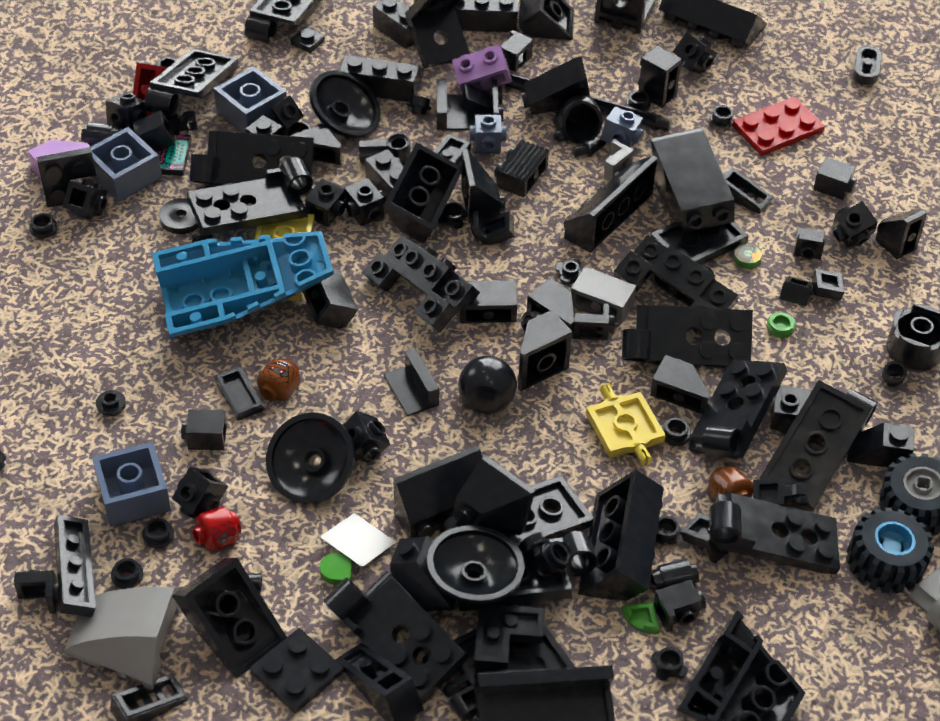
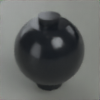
M480 356L467 363L461 371L458 380V390L462 401L471 410L480 414H495L508 407L514 399L517 390V380L514 371L504 360L495 356Z

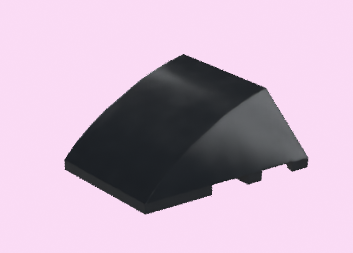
M737 610L709 646L678 697L676 711L703 721H790L802 701L805 691L783 664L770 656L762 646L763 640L758 634L756 636L753 635L742 621L744 619L743 615Z

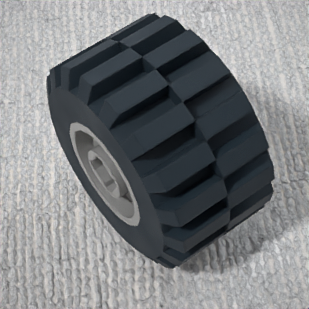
M915 453L908 454L907 459L902 456L897 459L896 463L892 462L885 473L879 500L881 502V511L884 508H892V511L895 512L898 509L905 511L904 514L908 516L912 514L917 517L916 521L918 523L923 522L927 527L925 532L931 531L933 536L940 533V458L935 456L933 459L928 457L929 454L922 453L921 456H916Z

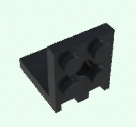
M414 0L411 7L404 13L424 69L450 63L462 55L470 54L455 11L463 0ZM434 34L442 35L445 43L438 44L434 39Z
M596 0L594 23L599 24L600 20L613 22V28L622 30L623 26L636 28L635 33L640 34L657 0Z

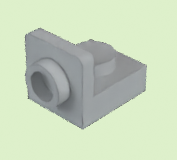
M615 139L611 141L609 157L604 163V179L610 181L617 171H621L629 163H632L634 150Z

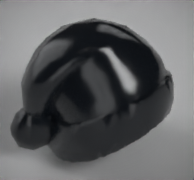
M575 95L569 98L555 114L553 121L556 128L553 134L555 140L561 142L567 138L573 143L582 144L583 142L595 139L601 131L603 121L602 112L597 103L586 95Z

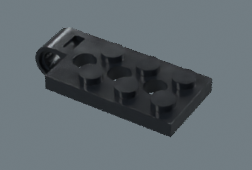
M572 531L562 538L549 539L550 542H561L567 548L570 560L566 568L560 573H554L542 565L540 558L536 560H531L530 557L523 558L525 564L524 574L519 587L507 598L490 604L513 606L572 598V587L569 577L586 575L597 564V558L589 536L582 531ZM552 573V574H555V575H553V576H547V575H544V574ZM458 601L460 612L479 610V604H468Z

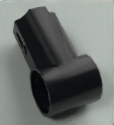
M402 133L390 135L387 140L359 141L360 163H365L366 158L388 149L395 158L398 157L404 166L411 153L409 137Z

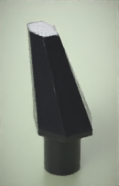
M600 138L583 142V145L572 147V153L574 157L583 155L590 157L605 146L606 142L600 140Z

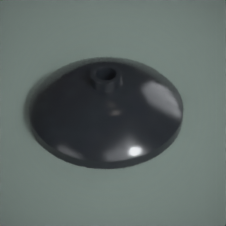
M331 70L318 75L311 84L309 90L311 107L318 119L331 131L345 137L361 138L372 133L379 124L381 117L379 102L373 91L356 76L344 71Z
M316 412L299 414L283 423L272 436L266 453V469L273 486L286 498L304 504L319 503L337 494L349 480L355 463L354 443L347 429L333 417ZM319 457H320V458H321V463H320V465L317 466V467H314V466H313L314 460H315L316 458H319Z
M475 525L455 527L440 534L430 545L426 559L427 572L433 584L450 598L468 604H490L510 596L521 584L525 565L521 551L510 538L494 529Z

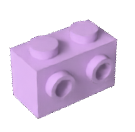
M500 44L489 46L481 51L465 54L460 58L452 60L458 85L463 95L464 84L466 83L486 91L492 89V79H497L498 86L512 82L506 58Z

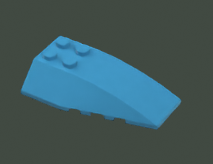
M322 231L284 234L283 238L272 239L270 235H259L258 240L244 241L242 237H231L230 242L206 239L152 253L166 310L165 318L170 338L230 323L291 298L334 275Z

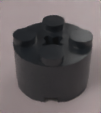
M914 304L912 308L905 310L904 307L899 309L894 315L886 343L889 357L894 361L902 363L907 368L923 371L930 370L939 364L940 311L923 304Z

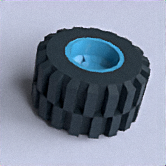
M884 508L883 511L874 509L871 514H864L861 521H858L847 548L848 554L846 559L848 564L852 563L850 566L852 574L859 573L857 580L860 583L870 582L868 588L875 590L876 586L882 587V593H889L891 588H894L895 593H902L904 587L910 590L914 588L915 583L921 581L933 556L934 544L931 543L933 539L931 533L925 532L927 527L923 522L918 523L916 521L917 517L914 515L908 516L904 514L905 511L900 509L897 512L892 511V508Z

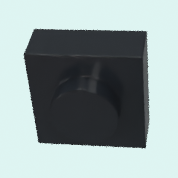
M304 26L290 39V43L299 49L311 53L325 41V35Z
M820 269L814 270L812 275L814 295L841 300L845 293L842 274Z

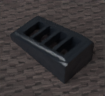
M731 167L724 174L735 203L760 214L774 199L773 196L735 168ZM758 197L764 199V201L762 203L760 202L759 204L755 200Z
M172 673L156 679L153 690L141 684L113 694L111 696L110 710L117 721H150L186 702L188 696ZM169 684L175 695L170 691L172 696L166 698L161 688ZM154 692L159 701L153 702L149 694ZM142 699L145 706L140 707L136 701Z

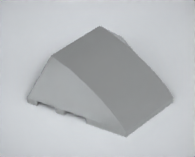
M136 587L95 595L96 609L92 617L77 616L64 649L65 655L97 668L105 666L117 671L119 677L127 679L128 676L143 682L144 687L153 690L161 667L160 654L174 614H179L180 607L172 595L183 587Z

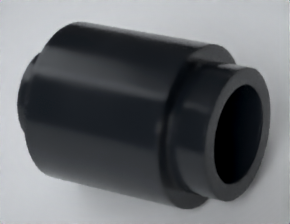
M88 122L87 127H82L81 142L88 143L91 147L121 131V129L115 127L114 124Z
M688 559L657 565V569L651 570L650 578L652 585L656 586V590H654L656 592L657 590L689 580L695 586V583L699 582V573L695 564H690Z

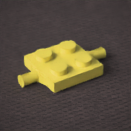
M606 383V386L603 384L599 391L605 400L600 404L587 407L586 416L609 458H614L634 452L642 466L650 464L653 458L646 448L664 443L666 435L641 392L627 396H617L610 383Z

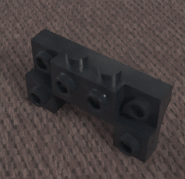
M403 235L398 238L386 255L378 252L362 272L364 276L386 293L398 278L402 276L427 296L414 313L439 333L461 309L472 304L480 294L473 285L454 272L457 267L446 258L439 261L437 259L439 254L429 246L425 245L424 248H421Z
M649 235L645 237L634 252L630 251L614 270L615 278H623L627 282L636 285V293L650 277L651 282L689 307L732 309L738 302V295L716 281V275L709 266L698 264L683 249L679 248L677 250L671 245L667 248Z

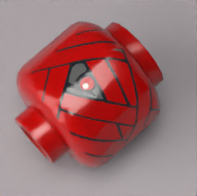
M223 506L199 514L196 518V527L192 528V535L198 546L203 545L209 552L234 545L238 540V535L242 532L237 514Z

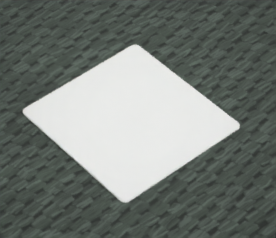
M355 513L321 536L323 540L361 567L396 543Z

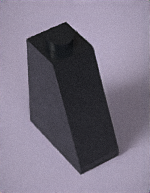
M579 56L525 82L526 92L521 93L524 107H530L532 115L558 110L569 98L575 95L590 97L582 57Z

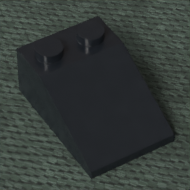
M238 558L222 559L172 595L192 627L235 678L249 670L254 663L287 638Z

